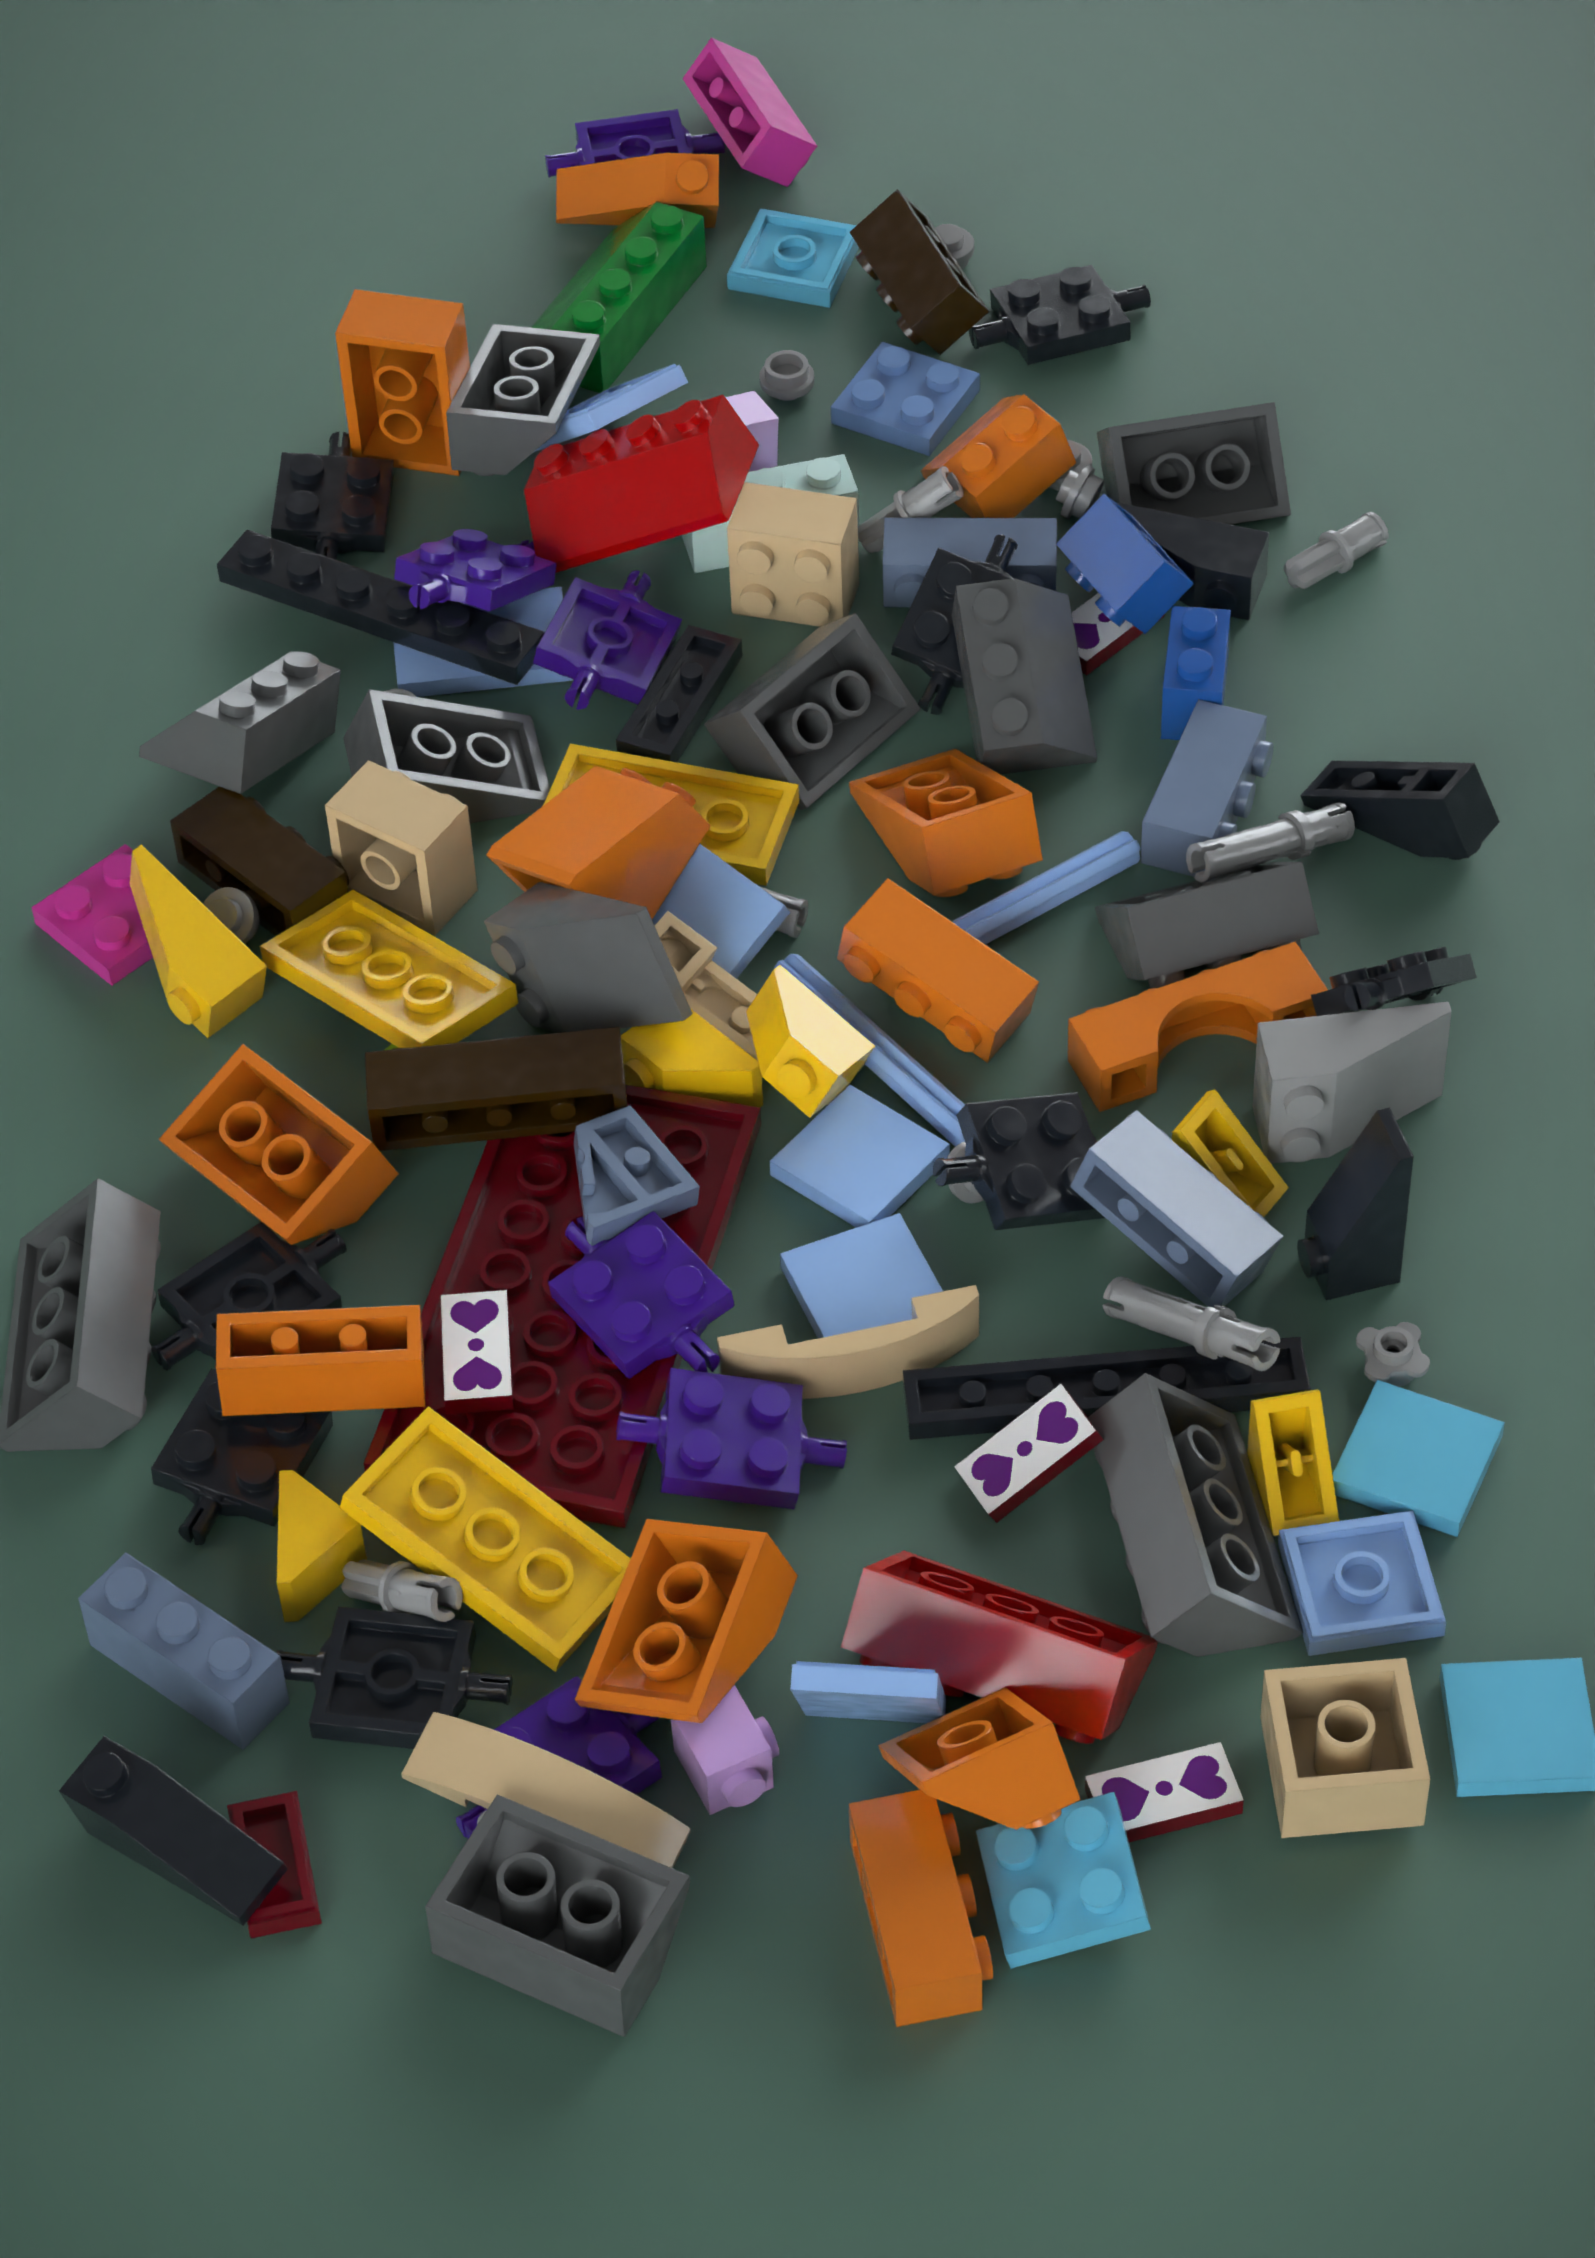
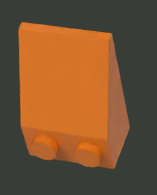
M957 749L848 782L851 795L907 878L933 896H956L967 891L968 884L987 878H1011L1019 875L1023 871L1022 867L1043 860L1032 792Z
M646 1519L575 1701L580 1707L703 1723L775 1637L798 1575L767 1532Z

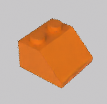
M1025 394L1001 399L920 471L925 479L942 466H946L949 469V474L953 472L964 492V496L954 503L971 518H1014L1077 462L1061 424Z
M1007 1688L996 1691L878 1745L883 1759L926 1795L1015 1830L1021 1827L1033 1829L1047 1825L1061 1815L1062 1808L1081 1800L1053 1722Z

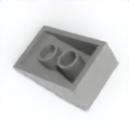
M1449 1002L1259 1022L1252 1107L1263 1153L1271 1164L1305 1162L1311 1159L1331 1157L1355 1143L1377 1110L1390 1107L1395 1119L1398 1120L1442 1096L1451 1020Z

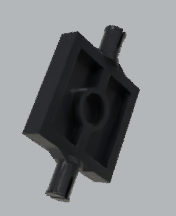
M1092 265L1069 267L1059 273L1034 279H1019L1009 285L990 289L991 308L999 320L973 326L969 329V336L974 349L1000 342L1008 343L1019 350L1026 363L1031 365L1131 340L1130 321L1124 312L1150 307V293L1145 284L1116 292L1104 284Z
M335 432L330 436L328 455L282 452L271 525V538L305 548L337 560L338 553L342 554L352 551L385 553L394 478V460L351 457L350 438L346 432H343L341 447L340 433Z
M996 535L984 563L970 561L939 547L894 641L891 653L893 656L919 666L931 677L922 698L918 702L919 707L926 712L936 693L931 714L940 715L952 687L964 688L952 619L956 586L1013 579L1005 572L1015 550L1018 548L1016 541L1010 537L1001 556H999L1006 536Z
M1441 947L1426 952L1419 951L1387 960V964L1371 968H1360L1329 977L1332 989L1313 994L1311 997L1316 1016L1358 1012L1366 1009L1376 1010L1384 1004L1405 998L1415 1001L1424 1000L1429 996H1433V994H1439L1444 987L1475 979L1477 976L1470 954L1449 957L1446 947Z
M1078 1092L966 1103L956 1115L966 1143L965 1157L936 1159L933 1165V1176H938L935 1182L939 1186L967 1182L974 1184L975 1189L986 1203L994 1230L1105 1218L1070 1187L1089 1148L1098 1142L1091 1133Z
M262 1222L235 1238L157 1290L161 1307L182 1329L158 1345L151 1347L156 1361L160 1366H163L164 1370L168 1371L173 1365L196 1350L216 1360L217 1314L342 1308L341 1296L320 1277L318 1269L347 1252L343 1239L339 1234H336L334 1229H330L326 1234L302 1249L281 1240Z
M211 1368L151 1467L154 1485L183 1494L194 1504L184 1523L179 1527L178 1532L180 1536L189 1543L192 1542L194 1537L195 1545L204 1544L207 1535L220 1515L245 1516L275 1527L278 1521L279 1471L294 1470L302 1477L305 1475L333 1426L332 1411L223 1416L217 1372Z
M338 1606L331 1636L321 1647L318 1655L285 1652L283 1650L277 1651V1654L281 1657L285 1679L314 1682L316 1696L309 1719L312 1738L414 1749L433 1712L458 1718L469 1699L509 1705L512 1694V1675L472 1672L470 1662L476 1640L474 1621L451 1619L447 1622H442L423 1615Z

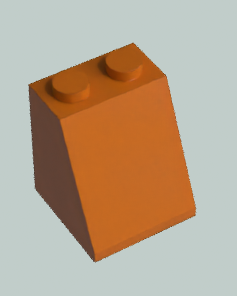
M594 766L495 842L486 856L524 892L538 882H543L647 907L650 917L653 919L710 828V825L693 808L696 803L694 797L681 787L669 782H665L662 787L652 785L642 775L627 768H623L619 774Z

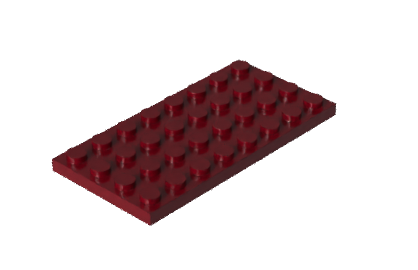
M626 1084L628 1106H631L700 1186L697 1205L662 1218V1220L712 1270L761 1127V1108ZM575 1132L487 1140L421 1312L424 1346L425 1407L384 1409L364 1460V1469L366 1471L429 1406L579 1520L626 1528L653 1444L621 1439L616 1440L619 1412L659 1417L666 1401V1384L670 1368L679 1369L682 1357L679 1354H675L671 1357L657 1360L628 1379L551 1296L548 1282L584 1257V1254L575 1244L565 1236V1231L569 1224L573 1221L578 1226L577 1218L583 1217L574 1150ZM507 1290L514 1409L447 1415L444 1400L441 1295Z

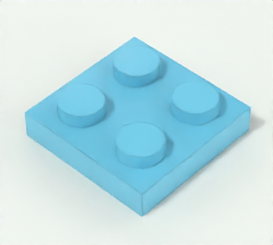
M1114 1792L1075 1802L1061 1809V1815L1056 1820L1042 1827L1033 1829L1021 1827L1015 1830L1005 1825L997 1824L976 1830L1004 1954L1010 1969L1151 1930L1121 1810Z

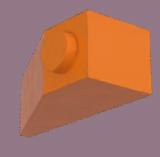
M660 153L557 169V224L620 225L657 201L704 216V227L715 228L719 206V154Z

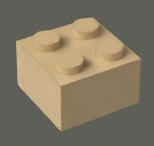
M744 482L727 527L732 614L818 627L848 616L859 586L857 498Z
M368 760L325 804L332 856L341 863L348 874V892L354 889L422 930L436 935L478 890L468 806L461 803L455 797L449 794H441L411 780L399 771H391Z
M1406 1658L1264 1670L1260 1718L1281 1838L1424 1826L1430 1775Z

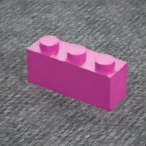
M711 37L682 78L740 167L788 187L800 169L808 162L809 157L817 147L816 143L758 58Z

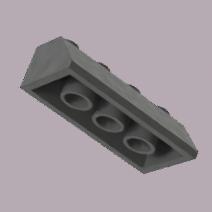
M99 1178L20 1239L0 1412V1448L7 1452L102 1449L126 1430L129 1431L137 1426L145 1413L147 1398L144 1395L146 1368L152 1352L151 1344L149 1343L151 1313L156 1303V1293L154 1291L155 1268L161 1250V1243L158 1240L161 1211Z
M1143 1374L1090 1415L1088 1419L1104 1439L1095 1446V1457L1104 1472L1111 1497L1110 1509L1120 1528L1127 1552L1125 1558L1126 1565L1135 1580L1143 1608L1141 1617L1146 1630L1151 1638L1159 1643L1170 1645L1196 1657L1296 1639L1303 1631L1236 1416L1151 1375Z

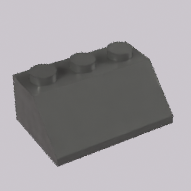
M493 324L446 412L452 470L473 472L480 476L507 475L555 435L600 346V334Z
M1275 402L1112 426L1097 432L1107 496L1115 502L1230 525L1291 515Z
M1015 578L957 585L952 619L976 761L999 774L1095 763L1097 761V754L1069 596Z
M854 613L816 629L704 725L737 773L799 784V804L797 808L803 810L822 796L921 708L860 618Z
M289 652L142 744L139 757L242 794L335 733L341 669L319 662V659L310 653Z
M1267 862L1236 872L1226 873L1208 881L1199 882L1195 880L1095 907L1097 919L1127 978L1134 980L1148 979L1150 989L1163 987L1186 979L1185 969L1206 964L1207 969H1215L1242 960V954L1261 949L1271 950L1295 941L1302 950L1300 939L1319 934L1302 862Z
M497 1794L425 1906L432 1953L625 2037L660 1979L689 1890L690 1876Z

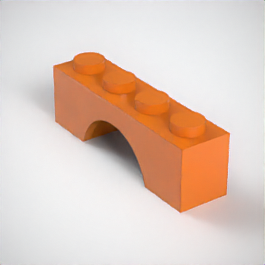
M1295 941L1271 950L1257 952L1251 957L1215 969H1207L1195 976L1160 988H1151L1139 995L1104 1007L1092 1008L1080 1015L1068 1018V1062L1099 1112L1157 1093L1159 1065L1166 1054L1180 1043L1198 1036L1222 1034L1240 1037L1257 1044L1259 1022L1316 1016L1311 995L1327 991L1328 989Z

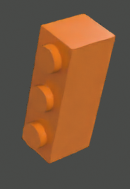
M889 878L884 881L843 928L837 960L844 964L852 976L865 983L871 982L894 998L897 1005L904 1012L913 1017L923 1018L942 1031L949 1042L956 1048L964 1052H972L986 1063L990 1061L1031 1012L1039 985L1038 980Z
M420 1305L217 1314L216 1372L222 1415L241 1416L425 1407L424 1346Z
M921 1790L849 1803L850 1843L896 2027L981 2011L982 1981L993 1979V1966L985 1935L973 1937L968 1918L976 1917L977 1909L970 1876L968 1873L956 1875L952 1860L953 1856L960 1855V1842L953 1813L940 1814L937 1799L926 1795Z

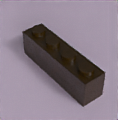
M620 1027L365 1052L367 1110L373 1144L379 1151L575 1132L576 1126L628 1106Z

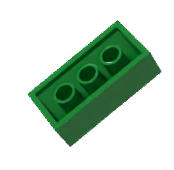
M656 201L623 222L608 234L531 327L600 334V346L579 387L597 393L609 389L705 270L707 262L704 216Z

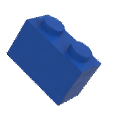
M1103 494L1056 543L1071 561L1065 568L1067 573L1086 591L1091 592L1094 588L1097 590L1101 597L1095 602L1096 606L1119 627L1127 620L1146 634L1194 584L1135 517L1106 494Z
M1172 606L1163 681L1161 739L1180 740L1198 699L1224 706L1231 610Z

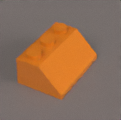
M244 1044L239 1047L159 1138L163 1145L290 1245L327 1233L330 1229L336 1230L356 1223L399 1174L368 1138Z

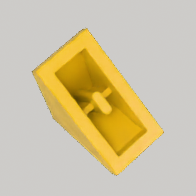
M1216 1089L1207 1091L1172 1131L1173 1142L1201 1166L1212 1172L1223 1185L1263 1217L1266 1216L1289 1188Z
M1316 1389L1251 1400L1247 1454L1272 1535L1278 1536L1279 1530L1339 1521L1320 1390Z
M294 1470L279 1471L277 1588L284 1622H296L343 1583L345 1577L342 1569L348 1562L367 1560L361 1524L341 1510L340 1505Z

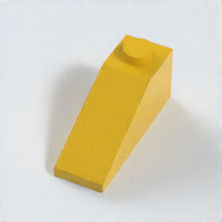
M142 844L134 849L131 859L130 887L168 1005L181 1022L187 1025L193 1024L201 1033L209 1038L263 998L267 965Z

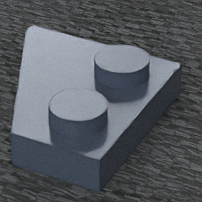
M631 1106L576 1126L574 1150L586 1240L591 1246L603 1240L614 1238L652 1211L662 1219L698 1204L700 1186Z

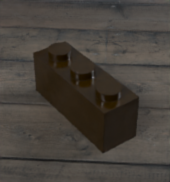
M898 189L850 231L851 236L861 250L855 256L857 261L874 280L877 281L879 279L881 281V284L876 287L877 293L894 312L900 311L902 316L896 322L915 345H919L924 340L941 355L989 313V310L927 215Z
M219 786L170 820L178 863L215 891L225 887H232L246 892L256 904L260 917L259 924L275 936L348 893L349 877L341 863L332 856L328 855L325 857L307 844L303 836L291 826L284 827L268 815L262 805L253 797L248 796L245 798L239 793Z

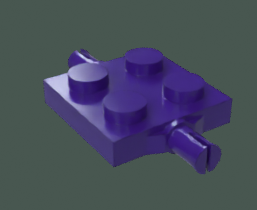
M678 109L575 123L576 152L545 155L548 178H550L551 176H556L557 169L660 153L725 154V146L718 132L691 136L681 123Z
M459 529L454 531L450 537L437 542L423 543L419 549L396 557L394 580L412 585L409 590V599L416 608L420 606V609H424L433 603H443L449 600L465 603L490 612L554 585L556 563L537 557L533 541L529 543V540H525L517 545L504 546L487 540L488 536L484 532L473 529Z
M640 571L630 572L622 590L602 588L582 579L574 578L541 638L533 660L535 665L573 679L570 688L565 693V700L569 706L573 707L579 696L576 709H585L595 689L638 705L660 671L678 636L682 619L658 610L643 600L651 586V579L646 573H643L637 585Z
M654 1211L614 1238L603 1240L593 1246L586 1240L584 1218H577L578 1226L572 1221L565 1231V1236L575 1244L584 1254V1257L548 1282L551 1296L628 1379L653 1362L675 1354H679L694 1371L708 1373V1367L713 1372L719 1365L720 1357L705 1344L700 1336L708 1324L735 1306L732 1291Z
M670 1368L666 1384V1401L660 1416L652 1417L620 1411L616 1430V1440L656 1444V1451L662 1464L661 1493L795 1509L799 1496L800 1473L804 1463L843 1469L847 1454V1440L839 1441L808 1437L807 1429L802 1420L803 1385Z
M575 1676L494 1729L573 1762L635 1795L662 1778L659 1759L636 1735L660 1718L580 1707L575 1701L582 1682L578 1676ZM477 1805L463 1815L456 1817L457 1826L465 1838L469 1839L477 1826L479 1816L487 1810L486 1808Z

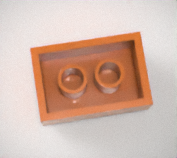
M355 289L335 332L352 457L394 460L395 468L460 476L461 471L452 470L446 412L470 368L463 303Z

